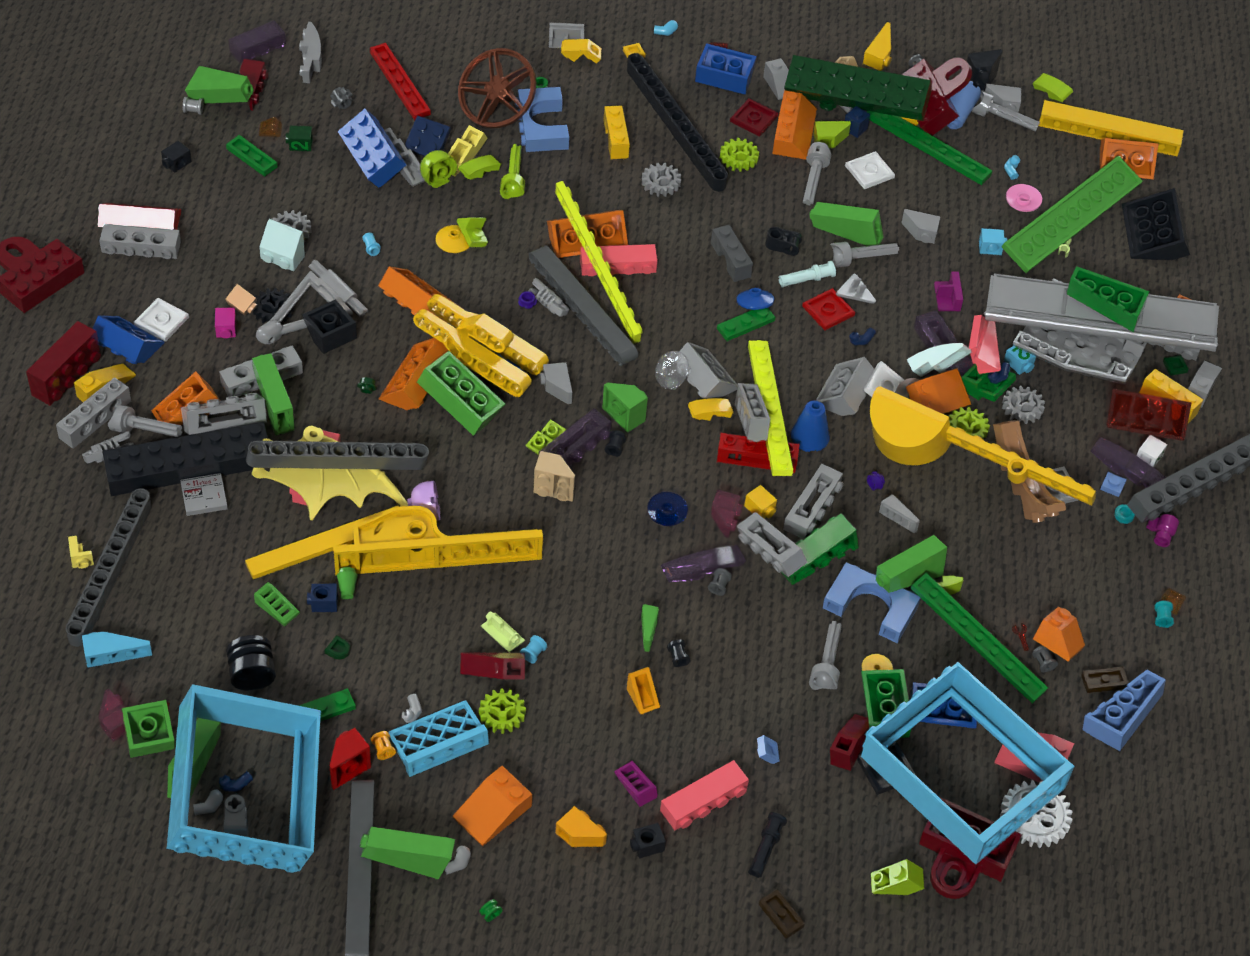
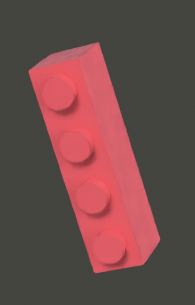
M655 244L599 246L603 253L602 258L604 262L607 261L610 266L611 275L656 273L657 255ZM581 247L580 264L582 276L597 275L584 248Z
M733 760L663 799L660 811L674 830L687 828L696 818H704L712 809L724 807L733 797L739 798L743 796L747 791L749 779Z

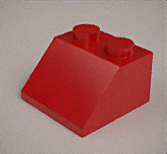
M356 728L344 731L336 738L330 762L331 787L333 790L371 768L370 746Z

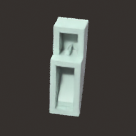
M963 343L944 344L919 352L907 359L912 371L922 377L933 369L941 373L972 351Z

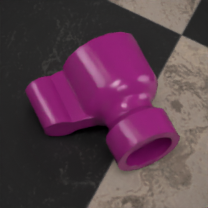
M1164 514L1153 521L1149 520L1146 527L1151 531L1157 532L1154 538L1156 545L1168 547L1171 537L1176 534L1179 521L1173 515Z

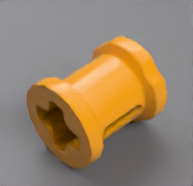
M387 731L378 732L371 737L372 744L376 746V755L379 760L391 758L396 754L395 747H392L389 741L390 735Z

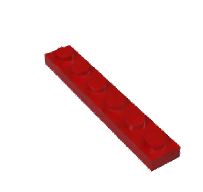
M383 43L370 47V54L414 121L417 116L423 118L430 116V108L388 45Z

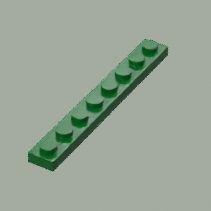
M866 111L870 114L869 120L976 183L982 185L991 177V169L901 117Z
M927 573L911 586V589L1032 704L1047 691L1048 687Z

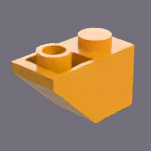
M575 806L556 822L555 833L571 847H603L606 844L607 833L605 829L599 824L596 825L590 820L585 811H580Z

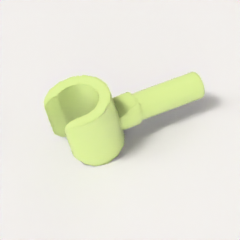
M1072 239L1060 245L1058 255L1061 251H1065V257H1068L1070 252L1069 245Z

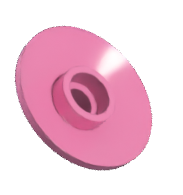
M1017 184L1008 189L1006 200L1012 208L1018 211L1031 212L1041 206L1042 195L1036 188L1030 185Z

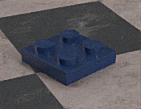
M417 116L405 147L407 150L411 149L413 153L424 157L432 151H442L451 128Z

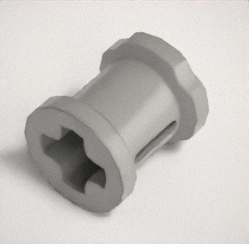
M184 97L183 113L189 111L198 112L199 115H202L204 109L203 99L194 100Z

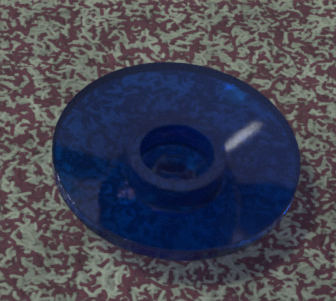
M661 492L649 500L647 511L654 522L663 526H674L686 518L688 506L686 501L678 494Z

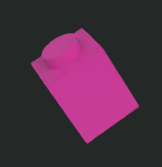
M215 308L216 338L236 337L235 308Z

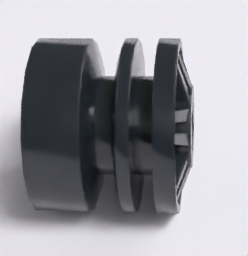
M247 635L239 637L228 644L226 652L230 666V680L236 689L243 691L262 689L274 682L276 672L272 647L266 637Z

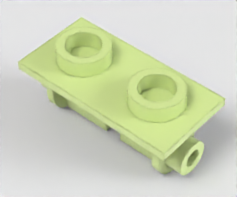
M489 612L486 615L487 621L481 627L509 653L525 641L497 613Z

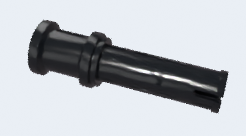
M769 813V821L766 828L761 832L762 840L748 871L750 875L757 878L762 877L772 849L781 838L780 832L782 827L787 824V819L779 813Z

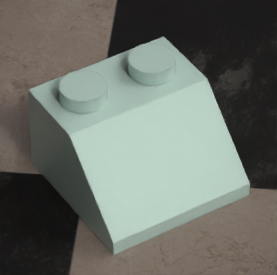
M269 219L260 244L261 259L267 263L279 265L283 269L294 271L305 257L303 231Z

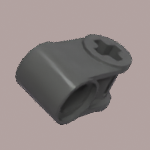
M237 794L230 795L225 800L224 833L248 837V819L244 798Z

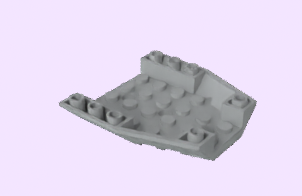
M1054 278L1052 279V281L1063 283L1062 281H1058ZM1025 326L1024 330L1020 331L1013 341V346L1067 372H1075L1125 385L1148 342Z

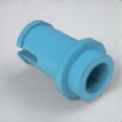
M373 233L364 234L362 239L366 245V252L371 256L378 255L381 247L376 242Z

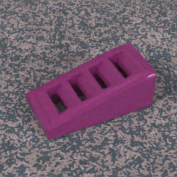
M633 761L614 771L639 807L658 797L656 786ZM634 771V773L629 775L628 777L624 776L625 774ZM637 777L639 778V779L635 780L634 782L630 783V781L634 780L635 778H637Z

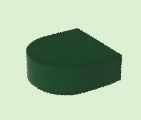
M336 635L324 652L334 659L341 660L349 655L350 645L348 641Z

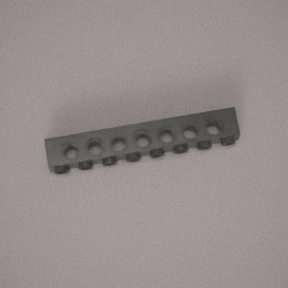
M1250 434L1134 494L1127 506L1141 523L1147 520L1153 521L1160 513H1168L1175 505L1179 504L1181 506L1192 496L1196 498L1204 490L1213 489L1219 482L1222 481L1224 483L1228 481L1234 474L1239 475L1250 466Z

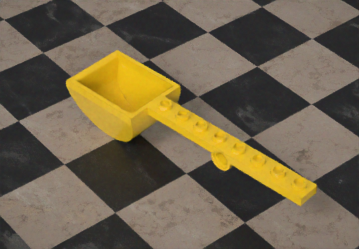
M879 386L874 391L870 404L873 438L878 449L892 461L905 465L927 464L940 458L948 450L950 444L953 443L1006 467L1008 479L1015 484L1023 483L1029 477L1086 504L1093 505L1096 491L1091 486L1079 484L1069 476H1061L1051 468H1044L1033 460L1021 458L1015 452L1005 451L999 445L985 442L977 435L967 434L959 427L954 428L950 426L949 416ZM1016 468H1019V469H1021L1022 471H1021V472H1014L1013 470L1016 469Z

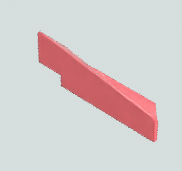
M983 315L974 316L969 349L972 351L970 353L972 362L976 364L979 374L1000 371L1001 366L995 322L986 321Z

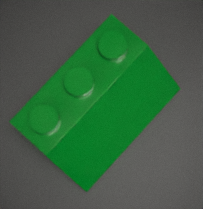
M904 669L861 671L869 728L872 726L877 727L887 714L892 715L902 702L907 703L909 701ZM911 729L900 738H909Z

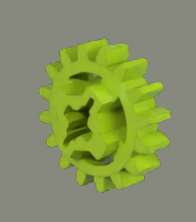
M737 138V141L730 139V143L725 141L724 146H721V163H726V168L731 166L732 171L736 168L739 172L743 168L749 171V167L754 168L755 164L758 163L759 151H757V146H753V142L747 143V139L740 141V138Z
M960 407L959 412L954 410L953 414L949 415L950 426L954 428L959 427L972 436L977 435L982 439L987 438L990 428L988 418L983 419L984 413L978 414V409L971 411L970 407L967 410Z
M501 688L500 693L492 690V696L486 694L485 700L480 701L481 723L485 722L487 729L493 727L494 733L497 729L501 730V734H504L505 729L513 732V726L520 728V722L525 720L526 707H524V700H519V694L513 696L512 690H509L508 693H504L503 688Z

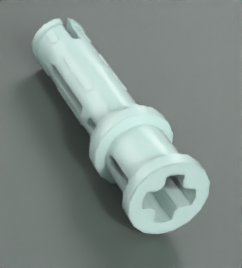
M828 261L822 265L815 264L806 270L780 275L779 283L781 287L808 280L820 281L824 277H835V265L833 261Z

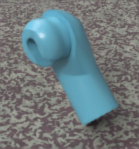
M671 20L664 26L655 25L654 34L669 36L677 30L678 24L676 21Z
M1017 155L1009 158L1004 165V169L1011 180L1017 179L1019 176L1015 170L1018 163H1020V158Z

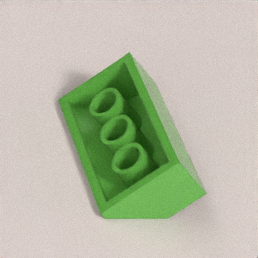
M450 351L427 366L417 381L427 393L473 436L482 430L505 406V403Z

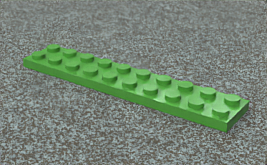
M1117 156L1007 240L1001 247L1025 273H1028L1055 252L1060 245L1065 244L1069 239L1078 234L1137 188L1143 181L1120 156Z

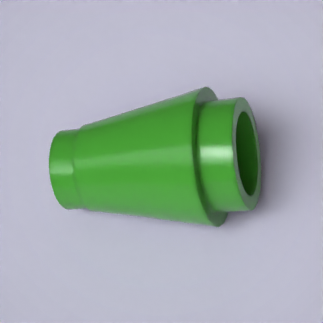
M340 568L337 574L342 599H353L358 576L354 568Z

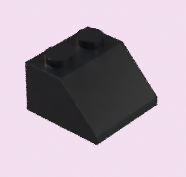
M1001 49L968 54L967 63L972 68L970 81L973 82V86L976 88L978 86L980 90L985 91L986 84L993 82L997 76L1002 55Z
M336 299L302 314L313 342L323 354L357 339L356 322Z

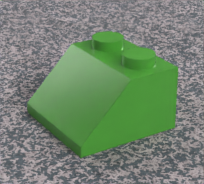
M604 384L602 409L627 433L646 421L648 397L644 391H640L635 385Z
M166 700L122 708L130 758L174 749V736Z

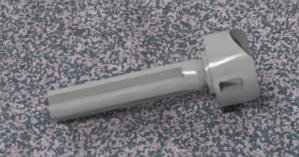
M981 90V103L973 108L972 113L985 117L986 113L990 112L1036 132L1039 121L993 103L994 95Z
M814 142L807 153L806 160L811 165L803 203L807 205L814 203L821 169L827 167L831 160V151L827 144L822 142Z
M847 242L830 244L834 253L833 263L835 268L850 266L852 259L898 254L899 251L897 243L850 248Z
M117 404L116 410L108 422L110 430L120 433L138 428L175 437L182 434L181 425L136 416L132 407Z
M832 621V624H829L822 662L813 666L811 670L809 685L813 690L821 688L837 689L840 672L834 666L842 624H837L836 621Z

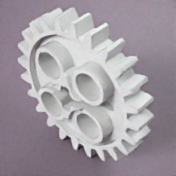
M1034 780L1031 781L1029 786L1023 781L1021 787L1015 784L1013 790H1008L1000 807L1002 810L1000 817L1037 787ZM1057 795L1016 830V832L1022 834L1021 844L1027 840L1030 847L1033 846L1034 842L1037 843L1039 848H1041L1043 842L1047 847H1050L1052 841L1057 844L1060 838L1064 839L1072 822V818H1070L1072 810H1068L1070 802H1064L1065 795Z

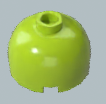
M440 150L428 153L420 164L422 178L428 185L434 188L450 181L448 178L451 175L454 176L457 170V162L452 156Z

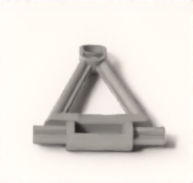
M313 260L308 266L312 271H309L272 319L258 328L256 338L263 344H272L279 340L283 334L307 328L303 319L281 325V322L310 285L328 303L336 299L349 315H353V310L360 317L365 315L368 309L357 299V294L331 269L327 270L317 260Z

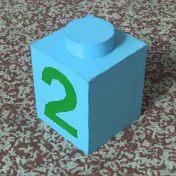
M1012 346L1006 351L1004 361L1009 363L1010 367L1020 375L1023 372L1029 373L1035 366L1036 356Z

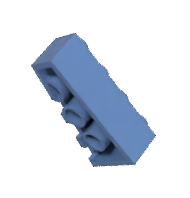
M1149 670L1144 671L1128 683L1127 687L1122 691H1117L1113 694V697L1106 703H1101L1094 712H1089L1085 715L1083 731L1121 751L1163 695L1166 679Z

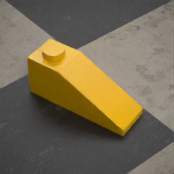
M889 22L884 25L864 54L863 64L882 71L885 66L888 67L891 62V29Z
M123 363L91 371L74 382L76 396L84 402L114 377L125 384L134 378L136 374Z

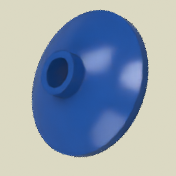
M752 288L738 294L737 303L746 309L760 310L770 307L774 303V296L768 291Z

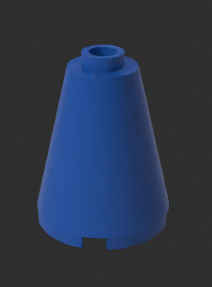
M814 400L806 404L791 430L792 442L800 444L799 449L803 451H821L827 446L830 439L825 406L819 401Z

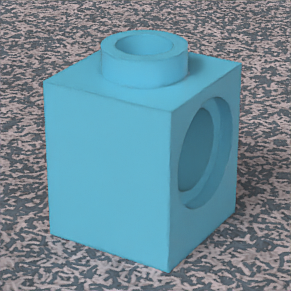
M982 228L979 237L980 254L1002 255L1003 248L1001 246L1007 241V238H1004V230Z

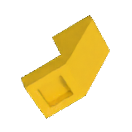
M567 39L562 41L561 53L573 62L583 54L587 59L595 63L601 60L602 48L589 39Z

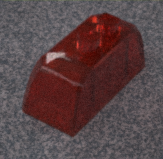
M1113 389L1106 425L1112 429L1183 441L1186 435L1192 402Z

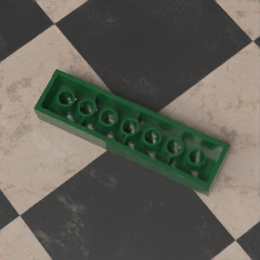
M793 55L784 89L785 91L802 93L809 100L851 108L857 106L862 110L924 121L932 85L931 80Z

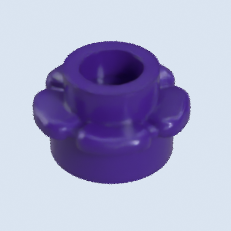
M529 291L521 293L518 304L526 309L532 308L537 303L535 295Z
M873 471L871 475L867 476V484L872 490H881L883 488L885 480L882 474H877L876 471Z

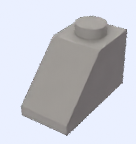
M781 58L765 62L763 76L778 100L783 99L784 86L789 71Z
M986 84L985 92L994 95L993 103L1017 113L1019 112L1021 88Z
M904 209L902 218L904 227L916 240L934 244L940 216Z
M566 362L544 364L543 373L539 374L540 384H544L546 392L567 404H572V388Z

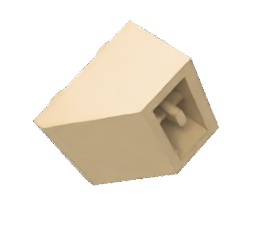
M540 451L534 469V493L542 497L550 496L560 501L573 502L575 474L561 455Z

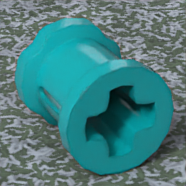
M1169 601L1157 602L1154 606L1157 612L1156 626L1165 628L1173 626L1174 619L1171 616L1173 604Z

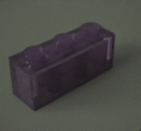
M275 20L229 39L230 53L240 64H242L244 59L252 60L286 45L285 32Z

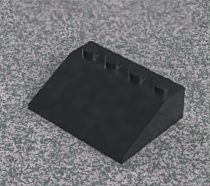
M1175 188L1122 204L1131 259L1175 260L1190 255L1181 202Z

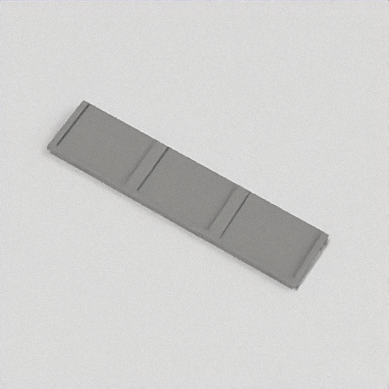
M1002 274L991 275L987 308L984 312L986 321L1213 352L1216 351L1218 346L1217 325L1219 306H1217V303L1148 294L1145 308L1134 332L1067 295L1069 283Z

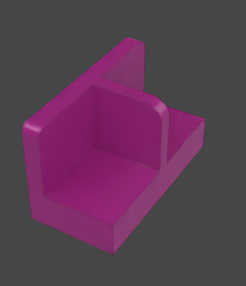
M951 272L949 281L934 282L938 311H961L963 294L959 272Z

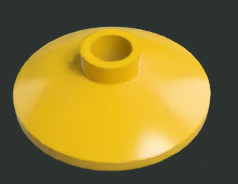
M458 225L446 226L436 234V244L445 252L460 253L469 248Z

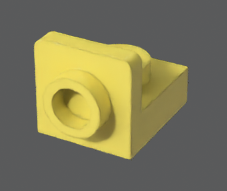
M77 536L68 537L72 567L83 569L94 565L92 551L83 552L82 543L78 544Z

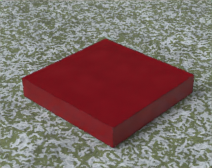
M748 98L730 118V122L760 137L777 119L779 113Z

